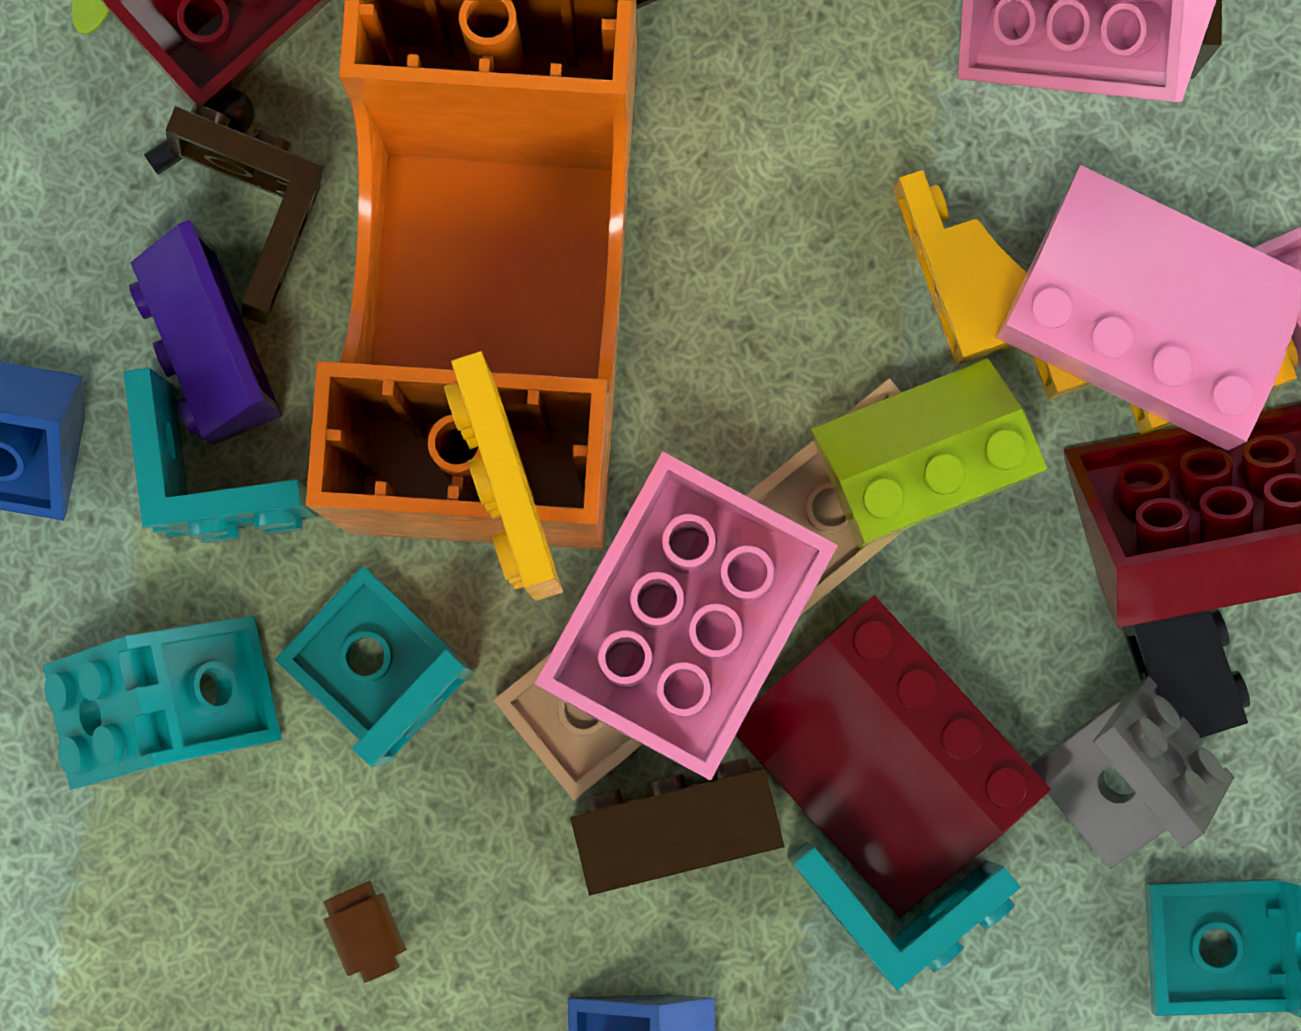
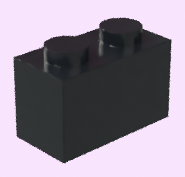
M1214 609L1122 627L1140 682L1150 676L1157 684L1154 693L1166 699L1176 710L1180 718L1184 716L1200 735V738L1248 723L1244 708L1250 707L1249 692L1238 670L1231 672L1223 648L1230 644L1229 633L1219 610Z

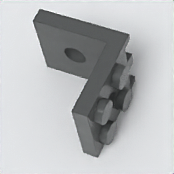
M1150 676L1142 680L1031 764V768L1051 788V791L1048 793L1050 798L1110 869L1117 866L1166 830L1182 848H1185L1204 835L1234 779L1233 774L1227 767L1223 769L1220 762L1210 751L1197 744L1200 735L1184 716L1180 718L1176 710L1166 699L1154 693L1157 684ZM1114 766L1135 792L1120 794L1110 789L1104 779V770Z

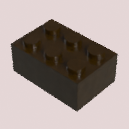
M748 758L720 763L711 781L704 780L686 785L684 774L681 773L645 782L648 795L623 800L620 789L584 797L581 799L583 811L575 812L570 816L589 896L785 847L766 769L762 767L750 769Z

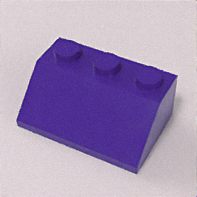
M190 220L177 224L130 262L138 281L129 284V289L142 318L145 320L153 317L161 339L153 342V348L167 377L177 375L185 397L176 400L187 430L191 435L200 432L204 440L215 445L280 418L283 415L212 244Z

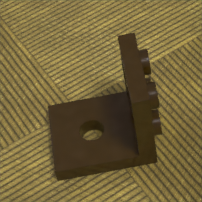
M194 104L191 112L175 106L165 130L169 153L282 198L277 215L242 300V316L266 325L319 192L324 166L290 153L291 144L272 133L255 129L251 137L228 128L230 119L213 109Z

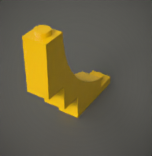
M923 170L900 177L893 192L955 365L958 366L1014 347L995 337L1027 272L995 242L977 218L944 229L942 222L949 220V214L943 193L937 184L928 185ZM1292 338L1272 390L1297 379L1294 367L1298 366V354ZM1032 356L1048 401L1092 386V384ZM1129 403L1140 435L1172 425V423Z

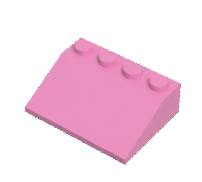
M963 0L958 79L1180 102L1183 101L1216 0Z
M1080 165L995 338L1229 451L1247 442L1274 386L1301 312V271Z
M662 451L534 684L541 690L711 781L838 545Z

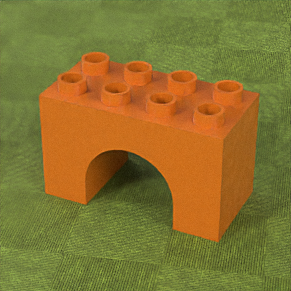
M345 0L339 78L352 105L357 135L359 200L356 265L350 319L340 363L317 361L306 506L348 534L493 543L492 535L506 531L502 518L492 519L490 512L487 513L485 505H482L468 460L480 457L481 453L479 447L469 449L468 443L463 439L461 431H458L444 390V386L458 382L451 361L482 351L497 385L548 546L604 550L637 61L636 0Z

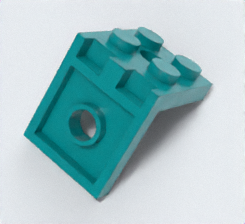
M150 367L123 371L142 528H153L154 533H165L167 538L189 535V538H201V543H219L240 539L239 528L254 526L255 529H264L267 535L284 534L303 530L302 519L318 517V513L306 506L307 486L297 479L188 494L174 385Z
M364 566L274 659L359 739L352 750L370 767L389 765L409 740L433 719L441 710L440 707L454 692L476 673L461 656ZM372 638L382 646L384 662L376 673L362 676L355 672L350 665V650L359 640Z
M254 615L128 635L43 665L46 677L44 686L45 698L49 707L53 710L60 742L58 758L62 769L66 772L70 790L99 784L163 765L282 740ZM203 673L209 675L217 686L218 696L214 705L209 704L200 692L199 684Z
M806 841L787 857L884 978L897 991L925 967L928 966L933 972H936L950 963L964 949L959 939L977 924H980L986 930L1004 918L1015 906L1009 897L1021 888L1004 866L986 860L892 939H889L813 845Z
M1301 878L1145 883L1152 1014L1156 1016L1288 1012L1301 1018ZM1212 929H1223L1231 939L1232 950L1230 956L1219 965H1208L1204 962L1199 952L1200 940L1206 932Z

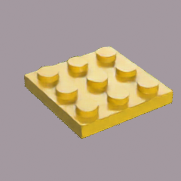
M482 351L452 360L451 363L458 382L444 386V390L458 431H461L463 439L468 443L469 449L479 447L481 453L480 457L468 460L482 505H485L487 513L490 512L492 519L502 518L506 530L492 535L505 579L509 580L510 585H513L515 590L524 587L535 601L562 593L563 589L498 388Z

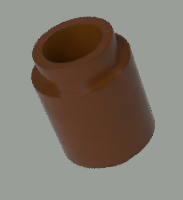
M371 880L323 901L329 915L323 921L347 976L360 972L363 982L366 983L400 967L396 955L406 951L407 948L384 894H376Z

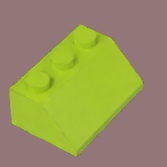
M989 358L810 429L858 549L1033 479L1048 469L1023 408Z

